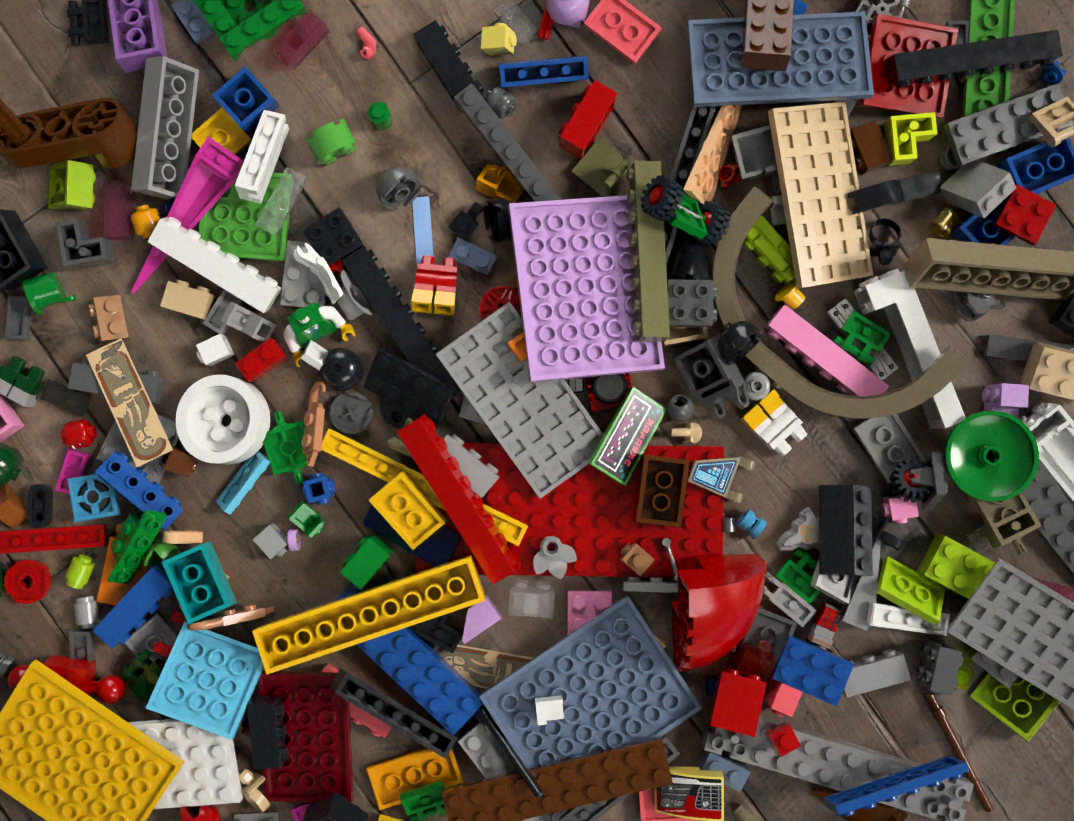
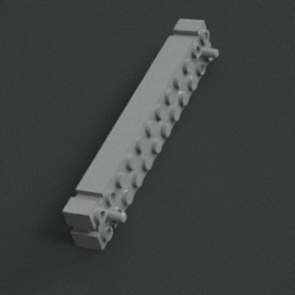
M761 715L755 737L711 726V728L705 726L701 745L706 751L722 755V751L725 750L732 759L838 791H844L921 765L914 761L791 725L801 747L781 757L774 753L764 732L783 722ZM963 776L956 780L945 779L938 786H924L919 788L920 791L915 794L907 795L904 793L898 795V799L894 801L884 802L883 800L878 803L935 820L938 816L942 821H964L967 810L962 807L964 800H970L974 784Z

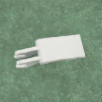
M304 243L305 248L301 247V249L297 246L296 250L294 249L293 251L294 259L309 267L310 271L317 275L323 285L325 294L330 298L333 305L343 295V292L327 262L309 244Z

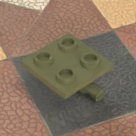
M599 138L571 172L598 195L607 197L626 175L631 163Z

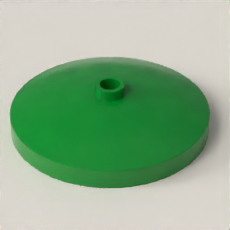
M983 411L966 417L952 429L944 447V464L951 481L966 495L981 501H1004L1017 496L1030 485L1038 469L1039 450L1034 435L1021 420L1000 411ZM988 453L990 454V459H986Z

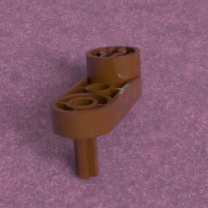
M99 98L24 113L15 116L0 99V155L9 165L15 168H27L91 155L105 168H118L135 159L138 128L120 103L113 98Z

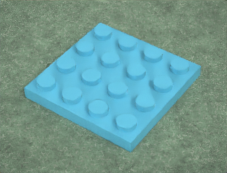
M184 621L146 709L233 740L264 668L259 650L256 647L209 630H188V623Z

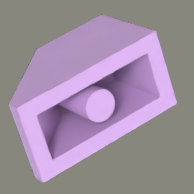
M487 594L485 595V601L471 605L468 608L462 638L464 644L495 624L502 617Z

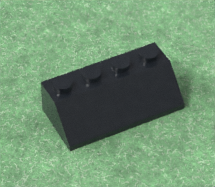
M819 485L820 575L873 576L872 487L860 485Z

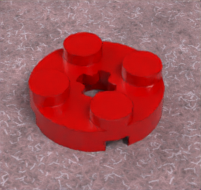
M34 559L18 561L11 569H8L4 577V587L7 594H10L14 601L21 604H31L45 598L48 595L52 582L48 565ZM28 576L33 581L30 584V588L27 587L26 583H23V579H26Z

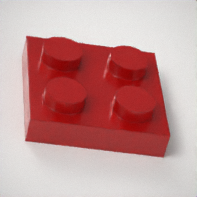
M1016 184V189L1007 197L993 226L1033 246L1037 244L1056 204Z

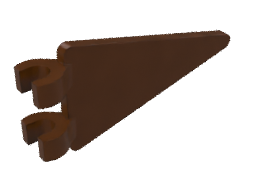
M817 787L812 788V794L823 802L824 797L838 793ZM877 802L873 808H859L854 810V814L846 816L850 821H904L907 813L901 810L895 811V807Z

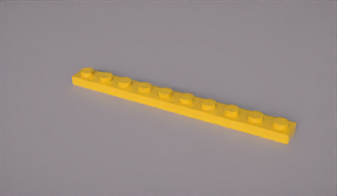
M330 428L328 429L322 441L321 450L386 482H390L401 471H404L433 505L445 510L422 473ZM483 504L487 514L489 513L493 517L498 532H501L507 541L519 546L528 525Z

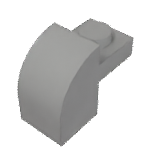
M231 301L220 320L263 343L270 339L276 327V324Z

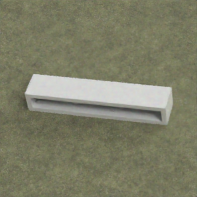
M173 217L159 220L147 241L148 243L262 313L267 312L271 308L282 289L277 286V281L270 277L265 278L258 274L259 271L251 265L245 266L240 263V259L237 256L219 250L220 246L212 241L206 242L201 239V235L192 229H185L181 226L182 223Z

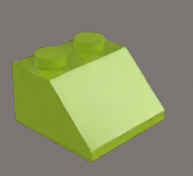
M66 160L49 166L48 210L84 211L91 209L95 202V195L93 193V184L96 179L94 165Z

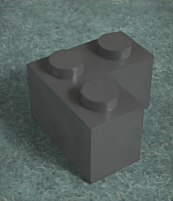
M78 219L56 223L63 267L77 270L116 263L113 242L105 237L90 239L87 223Z

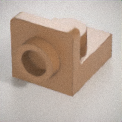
M635 542L626 544L620 552L622 554L620 559L639 576L655 560Z

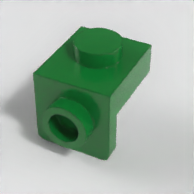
M303 500L288 515V519L302 529L309 539L314 535H318L325 524L322 515Z

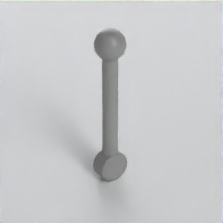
M663 538L662 545L666 547L675 574L674 580L677 582L678 569L670 548L671 541L668 538Z

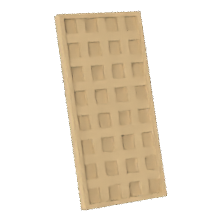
M845 102L769 110L768 115L797 289L873 276L864 214L853 215L852 211L858 209L855 197H848V193L859 190Z

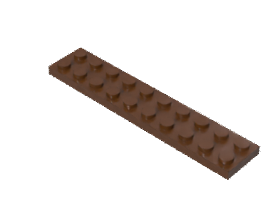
M662 737L528 769L543 791V796L539 799L533 795L518 772L442 790V796L448 821H521L673 784L663 740Z

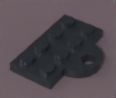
M384 348L377 350L363 386L381 397L380 410L383 418L389 425L398 429L404 427L406 419L410 418L414 421L424 414L433 421L435 428L440 427L456 390L454 386ZM395 411H398V412L401 413V416H402V420H401V421H397V420L395 419V417H394V412H395Z

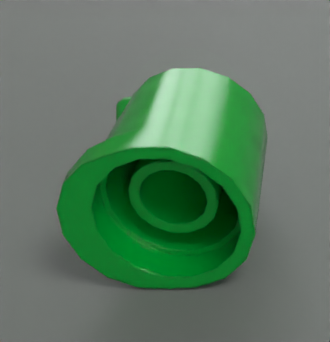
M55 272L23 279L26 297L37 315H42L44 308L55 303L75 301L77 299L76 295L66 297L61 280Z

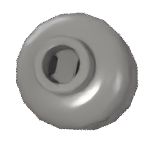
M753 372L743 377L746 384V393L750 401H758L768 395L770 382L764 374Z

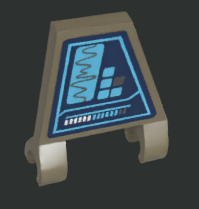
M743 457L695 460L689 472L687 482L732 502L741 503L743 495L729 490L737 467L753 470L755 462Z

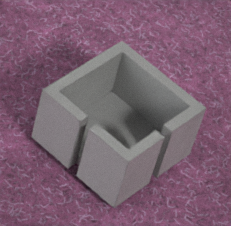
M770 125L731 136V144L736 164L738 165V172L741 176V182L759 178L762 172H764L765 176L778 173Z

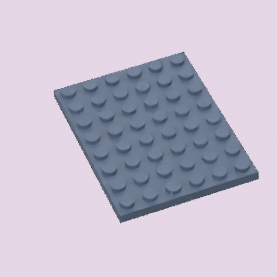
M628 595L479 695L527 769L659 738L702 709ZM562 695L564 718L549 720L547 725H538L535 698Z

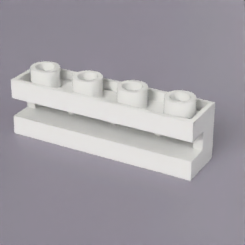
M263 110L235 183L240 199L259 204L262 203L289 131L288 124H285V115Z

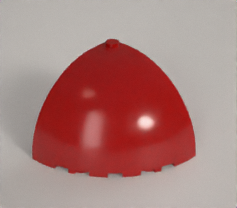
M759 554L696 557L697 569L677 570L678 601H671L673 665L677 671L692 670L713 663L735 648L745 637L757 616L763 596L766 562Z

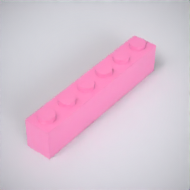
M786 305L781 306L766 324L765 328L768 330L767 334L770 337L783 341L785 343L784 347L793 354L797 352L803 357L802 361L809 367L815 366L820 370L819 374L824 379L832 380L838 384L836 388L846 395L849 393L852 396H869L885 393L889 385Z

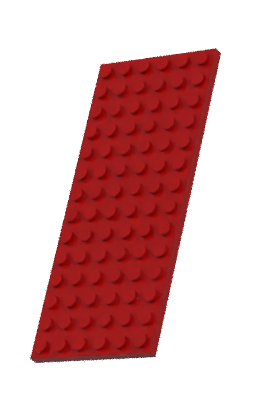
M464 443L462 445L468 451L472 448L482 456L479 460L485 465L489 462L499 470L497 475L500 477L481 498L483 504L528 525L519 546L507 541L508 548L517 555L519 560L517 570L511 575L554 576L548 569L537 575L533 566L534 556L540 551L542 540L548 536L557 537L562 544L571 546L576 553L577 561L567 563L564 576L674 577L675 574L666 547L662 545L663 538H668L671 541L670 548L678 570L697 569L696 557L723 555L722 518L724 497L687 482L681 528L634 521L642 456L626 486L619 484L588 464L545 496L539 498L500 443ZM647 445L643 454L689 460V475L695 460L724 458V446ZM417 465V471L422 473ZM435 506L447 521L416 547V573L472 555L478 575H486L446 510ZM635 542L655 559L641 576L620 559L622 556L620 552L628 543L632 544ZM554 543L547 545L549 551H553L556 548Z

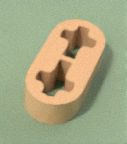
M164 531L163 543H203V531Z

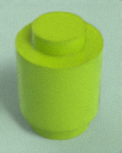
M83 554L73 557L65 576L67 579L65 583L68 586L82 589L88 583L95 566L92 558Z

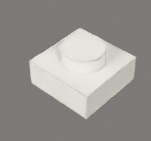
M311 340L306 345L301 359L320 370L323 365V356L328 351Z

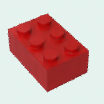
M594 80L592 85L587 84L581 95L583 96L581 103L574 105L570 112L569 122H564L558 132L560 134L558 137L560 140L559 147L581 160L613 110L618 93L597 80Z

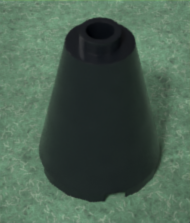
M686 232L680 236L667 280H710L703 242Z

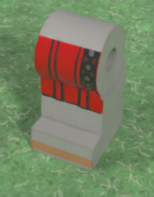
M823 603L808 633L807 639L830 649L833 643L832 638L837 629L836 626L842 616V610Z

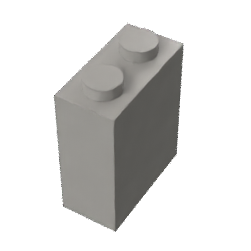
M975 160L964 164L940 186V189L947 203L985 218L1016 189L1010 172Z

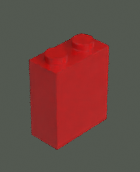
M726 668L725 672L719 671L707 725L755 737L767 683L762 682L760 676L748 674L747 678L739 676V671Z

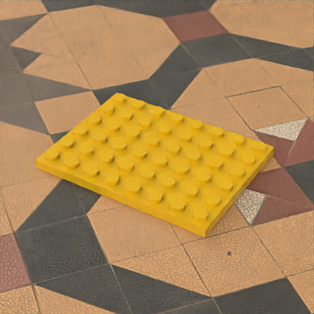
M38 660L31 662L0 712V789L46 821H146L185 763L178 756Z

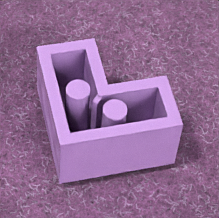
M1006 383L985 385V389L982 392L984 411H1000L1018 418L1019 408H1028L1029 385Z

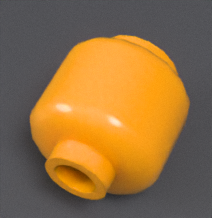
M148 205L136 207V212L130 217L136 235L142 236L143 239L150 238L161 219L159 211L156 208H149Z

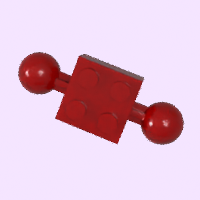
M52 655L43 663V665L93 699L94 695H97L98 699L105 704H115L125 695V682L116 675H109L100 681H95L96 660L89 662L87 659L76 658L73 660L70 657ZM19 665L9 673L8 685L12 691L15 690L29 665Z

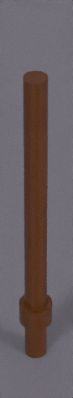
M926 692L924 695L932 708L930 711L934 719L938 720L957 758L967 763L969 772L965 774L968 780L974 784L973 789L985 812H991L994 808L946 718L947 713L944 707L939 704L935 696L931 695L930 692Z

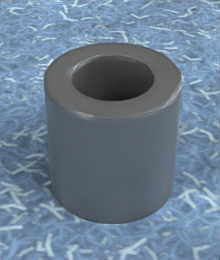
M722 518V532H735V518Z

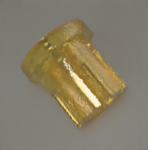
M944 208L939 216L931 221L929 227L938 236L948 237L951 233V228L959 219V215L950 208Z

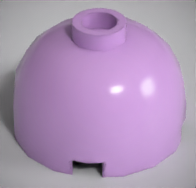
M545 0V5L552 20L559 24L572 25L574 22L584 18L588 12L589 0Z

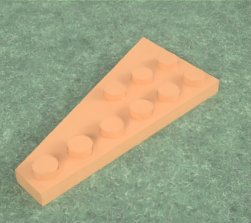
M742 105L721 106L708 137L703 143L702 150L683 189L689 197L697 200L698 204H704L705 201H713L719 182L718 173L724 166L731 143V136L734 134Z

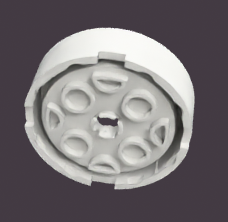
M211 375L195 382L182 396L176 412V429L182 445L195 458L208 463L229 465L249 459L262 447V442L270 428V411L263 394L251 383L228 375ZM225 415L231 417V423L227 427L222 424Z

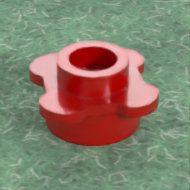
M737 164L725 165L719 170L718 176L723 188L740 182L741 176L738 175Z

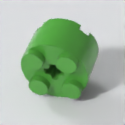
M339 119L341 124L338 125L330 122L314 130L311 133L312 138L308 136L305 138L317 163L329 166L337 161V156L341 154L348 156L356 151L355 146L357 143L345 119Z

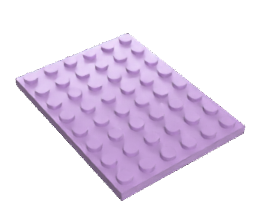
M627 195L509 203L508 210L529 381L540 382L665 369L662 343L637 342V335H634L633 331L636 313H633L632 309L635 291L631 287L634 269H631L630 266L633 247H630L629 244L632 225L628 223L631 203H628Z

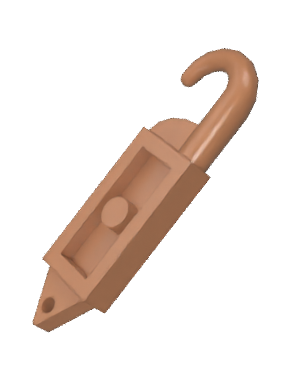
M317 381L312 386L309 395L308 411L303 421L305 431L301 442L303 446L302 454L306 456L307 465L311 467L314 466L318 452H321L325 409L318 402V393L320 387L322 393L326 392V385L323 381Z
M256 604L243 606V610L237 612L235 609L223 610L222 615L214 616V619L191 623L187 625V629L191 631L206 630L266 617V614L274 612V606L259 608L256 607Z

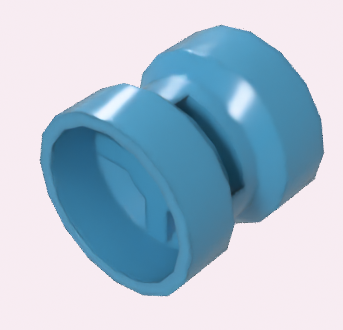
M747 509L738 519L736 526L741 530H746L747 535L755 539L763 531L767 522L762 518H757L751 509Z

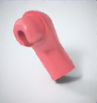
M361 27L356 32V35L363 42L360 55L362 58L369 60L375 55L377 42L364 27Z

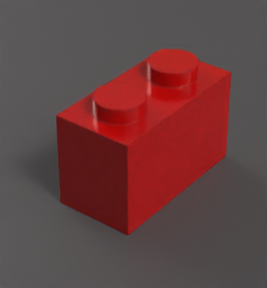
M270 338L235 364L246 380L254 383L288 359L289 356L276 339Z

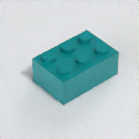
M211 541L162 561L188 625L237 603Z

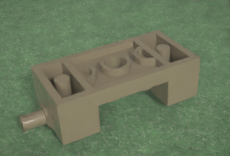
M989 453L986 455V459H990ZM1022 492L1013 498L1001 502L981 501L972 498L987 525L982 530L993 549L1012 543L1018 555L1027 551L1020 539L1025 534L1041 527V524Z

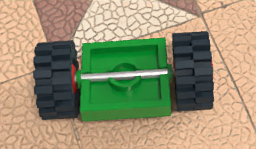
M664 175L652 178V183H647L646 185L648 187L647 190L643 189L642 193L645 195L640 199L643 202L640 206L647 215L660 221L668 220L673 227L686 231V233L707 245H711V243L716 244L717 240L723 239L721 237L722 234L726 235L725 228L730 226L727 223L730 221V217L728 216L729 212L724 207L713 201H705L704 204H698L697 200L685 195L681 191L683 188L679 183Z

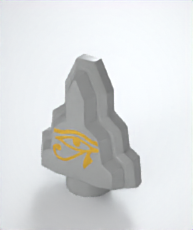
M809 507L800 511L799 517L791 522L790 530L782 533L776 541L778 549L794 550L801 547L805 550L811 548L819 550V516L815 517Z

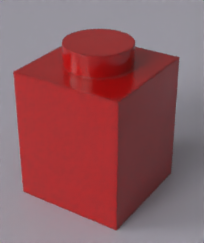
M785 722L764 732L774 753L781 757L801 747L791 725Z

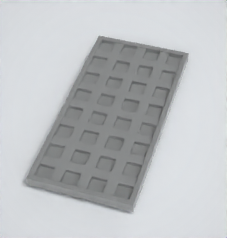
M507 302L437 352L436 355L539 498H542L588 465L603 433L565 379L540 382L529 381L527 360L520 363L507 346L508 342L523 333L522 318L512 304Z
M998 558L947 629L948 633L1074 709V603Z

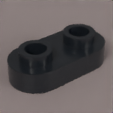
M36 484L27 493V521L34 528L46 527L51 523L53 517V492L46 484ZM41 491L45 494L43 499L39 495ZM40 513H43L44 515L43 520H40L39 518Z

